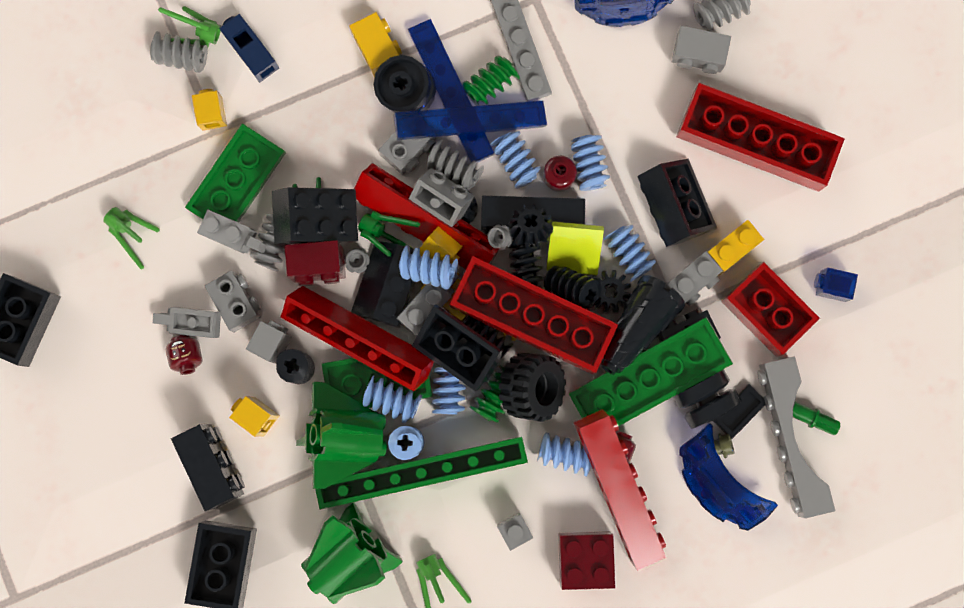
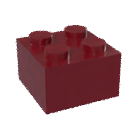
M338 240L285 245L287 277L293 282L298 283L299 286H312L314 281H324V284L340 283V279L346 278L344 248Z
M610 531L558 533L559 574L562 590L615 588L613 533Z

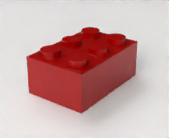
M765 262L750 272L721 301L776 357L784 355L820 319Z

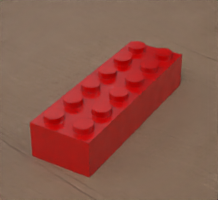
M698 83L692 94L676 136L687 142L818 192L828 186L845 138L701 83Z
M472 256L449 305L452 309L591 374L597 372L618 324L474 256Z

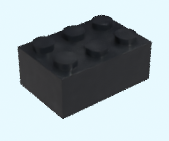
M288 187L272 191L274 244L314 243L337 240L339 243L358 241L356 189Z
M5 273L2 274L0 278L1 359L17 366H30L61 296Z
M199 424L170 438L204 511L218 508L244 495L242 490L245 488L241 476L239 474L235 475L232 469L233 459L228 450H223L220 443L223 439L217 427H213L212 424Z
M207 520L198 523L184 604L209 608L244 607L257 528Z

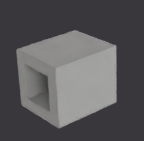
M520 513L497 525L510 551L533 539Z

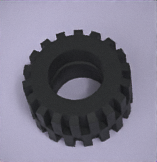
M518 353L517 356L511 357L510 363L507 362L505 364V370L500 376L501 383H499V389L501 393L499 397L500 400H503V408L507 410L509 415L516 418L539 422L550 420L559 411V406H562L563 396L566 393L564 369H561L560 362L549 355Z

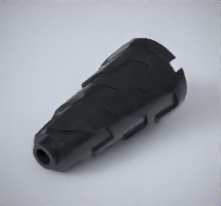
M642 275L625 304V310L616 323L618 324L617 329L602 359L603 364L601 367L606 372L612 375L621 373L681 313L685 307V301L674 288H671L668 292L663 288L666 283L653 276Z

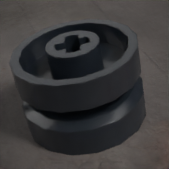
M405 55L390 57L383 62L375 73L373 83L375 95L380 103L403 117H409L412 113L418 116L428 110L435 99L437 90L435 78L429 69L413 57Z
M724 369L673 397L679 408H687L696 404V407L689 410L684 417L691 429L723 416L742 402L736 389H728L718 393L730 381Z

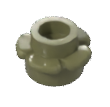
M719 433L718 439L714 440L717 454H723L724 458L735 454L730 435H721Z

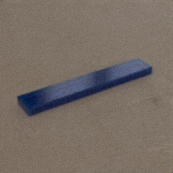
M431 19L409 28L408 32L424 66L429 69L435 78L437 94L470 163L474 160L478 163L495 155Z
M543 100L396 112L393 115L397 140L542 128L547 126Z

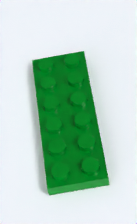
M706 317L639 354L632 364L625 367L621 373L612 375L607 372L569 393V396L582 418L603 409L609 416L613 415L618 426L729 367L733 362Z

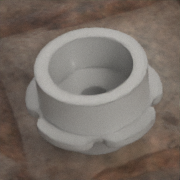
M506 225L494 226L488 233L489 244L493 248L505 250L512 243L510 229Z
M360 248L347 252L344 258L346 262L345 267L352 273L364 272L370 262L368 254H365Z

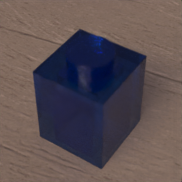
M828 267L821 270L820 273H817L814 280V288H817L816 296L843 302L853 300L858 274Z

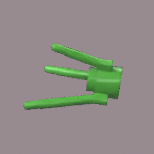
M183 6L182 10L200 20L199 22L162 7L158 9L160 13L196 27L195 35L199 39H190L191 45L194 44L195 40H200V45H207V47H209L210 43H217L221 32L219 29L221 25H218L216 21L210 20L186 6ZM181 38V44L184 43V38Z
M118 207L112 208L105 215L103 222L110 227L108 231L115 236L140 269H144V265L120 233L126 232L138 243H141L142 238L130 228V220L155 232H159L160 229L133 215L128 210L121 211Z
M433 554L416 562L419 568L416 572L420 580L426 608H431L426 580L431 581L439 602L444 603L445 601L436 579L437 576L441 575L439 569L443 571L468 604L472 602L465 590L446 567L442 558L437 559L436 554Z

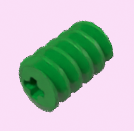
M501 56L494 57L495 64L488 62L486 64L487 70L479 69V76L475 74L471 76L472 83L468 81L463 82L464 91L479 109V101L486 105L489 104L487 95L494 99L496 98L495 89L504 92L503 82L509 86L512 85L511 76L517 80L520 79L517 70L507 58H502Z
M498 365L501 371L504 372V367ZM494 371L492 375L496 382L488 380L486 383L490 390L483 388L480 390L485 398L476 397L474 400L478 407L469 406V408L489 422H499L500 419L497 417L496 412L502 414L506 412L502 407L503 400H500L499 397L501 393L499 389L501 373Z

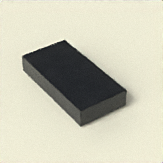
M750 384L738 394L742 400L741 403L730 409L723 416L713 420L725 434L730 435L731 439L766 405L764 397Z

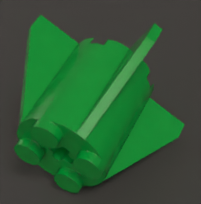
M312 382V410L309 416H313L311 424L306 423L305 437L297 440L296 446H305L306 453L312 454V457L308 459L312 461L313 489H325L375 463L379 456H385L387 445L385 440H383V430L386 426V417L377 411L363 406V404L325 382Z
M352 503L345 509L340 519L332 515L324 522L310 556L301 563V567L309 578L307 585L310 590L315 594H323L332 604H337L348 594L378 585L385 579L384 573L396 569L403 560L386 549L379 538L375 541L369 535L372 530L363 523L356 504Z

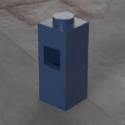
M240 14L231 16L223 22V26L219 28L259 83L280 69L274 58Z

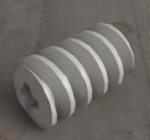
M702 0L701 4L699 2L694 3L693 10L698 23L701 26H706L709 31H713V22L718 27H722V18L727 23H731V14L736 19L741 18L740 10L749 15L751 2L750 0Z
M157 31L154 34L150 46V57L156 64L161 65L164 63L167 67L174 65L177 69L184 67L187 71L194 69L196 73L202 72L206 65L208 47L204 45L201 48L200 40H195L193 46H191L190 38L188 37L181 44V38L178 35L171 42V35L168 33L165 34L163 40H161L160 32Z
M438 140L429 154L427 169L433 168L442 172L446 178L452 180L457 185L465 187L469 191L480 179L484 166L476 170L477 161L474 160L468 165L467 155L459 160V150H456L451 155V146L447 145L444 149H441L443 141Z
M267 214L266 218L271 223L262 224V228L267 233H258V237L268 244L264 254L250 252L249 255L255 260V263L278 272L279 269L273 264L274 262H283L277 254L285 253V248L281 246L282 244H274L273 214Z

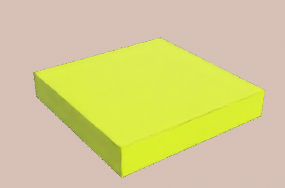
M552 222L553 233L550 235L546 271H549L553 266H564L578 273L598 275L604 226Z

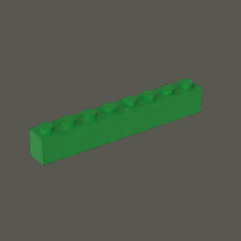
M521 436L352 474L325 489H315L319 510L521 465L528 463Z

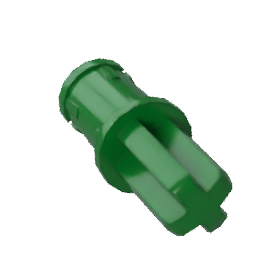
M797 401L794 402L793 418L808 424L809 428L815 427L831 435H836L840 430L839 421L820 413L819 409L813 410Z

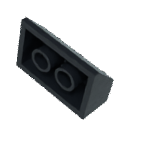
M689 158L661 163L637 176L640 188L650 206L651 215L657 223L660 237L666 247L685 242L717 229Z
M379 241L391 252V256H387L373 245L369 257L370 262L366 266L367 269L363 274L351 312L400 329L401 322L396 318L407 307L415 282L411 278L408 280L403 279L400 274L399 261L405 246ZM410 248V254H413L415 249Z
M437 304L433 306L412 344L415 349L474 391L480 389L489 380L500 362L502 353L501 349Z

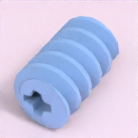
M520 131L504 134L490 144V146H497L494 150L496 155H502L499 159L500 163H507L504 170L505 172H512L509 178L511 181H517L514 185L515 189L524 187L537 178L536 174L541 169L540 166L532 168L531 165L535 162V157L526 158L531 150L521 149L526 141L516 140L521 134Z
M585 135L571 140V142H574L571 145V150L577 152L573 155V160L579 162L576 164L578 172H581L577 175V180L583 182L579 185V190L581 191L596 190L607 186L604 184V181L609 179L610 175L602 174V171L607 169L608 165L600 164V161L604 160L606 155L598 154V151L602 150L604 145H596V141L602 139V135Z
M633 225L622 226L603 238L604 240L612 239L608 245L609 249L618 248L613 254L614 257L623 256L619 265H629L624 273L626 275L634 273L630 282L650 271L656 263L655 259L646 260L650 251H640L645 245L644 242L635 243L639 234L630 235V231L634 227Z
M406 245L402 251L399 270L403 279L408 280L411 278L414 282L421 280L426 285L431 282L434 287L441 285L442 288L449 289L457 275L458 258L451 264L449 255H445L443 261H440V253L438 252L430 259L429 250H426L423 256H420V249L416 247L413 254H410V246Z
M442 367L435 368L434 373L441 375V377L433 379L435 384L440 385L439 388L433 389V393L440 396V398L432 400L433 404L439 406L438 409L432 410V413L457 415V412L465 410V407L458 404L459 401L465 400V396L458 394V391L465 390L466 386L459 384L460 380Z
M373 375L363 397V406L367 407L373 402L372 410L377 411L382 406L383 415H387L392 410L393 419L402 414V423H406L410 418L413 419L423 395L419 394L414 400L412 390L403 395L402 386L393 391V382L383 387L384 378H380L377 383H374Z
M412 426L398 427L391 433L388 440L389 450L392 455L401 460H408L418 456L425 444L421 431ZM406 435H408V440L413 441V445L408 446L407 450H405V445H401V440L405 439Z
M546 432L544 434L537 461L542 457L543 466H547L549 461L553 460V468L555 469L560 463H563L564 471H567L570 465H573L574 474H577L580 468H583L584 476H588L591 464L584 447L581 449L580 441L576 440L571 446L570 438H565L562 444H560L559 435H555L553 440L550 441L549 433Z

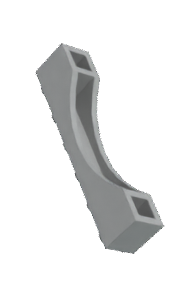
M795 356L760 364V370L757 371L761 386L764 385L765 406L772 414L771 430L773 435L778 437L780 446L777 447V453L780 461L785 464L784 480L787 487H791L793 498L790 499L793 512L797 513L798 517L804 519L835 512L829 485L820 479L807 465L795 440L792 424L793 406L797 391L802 382Z

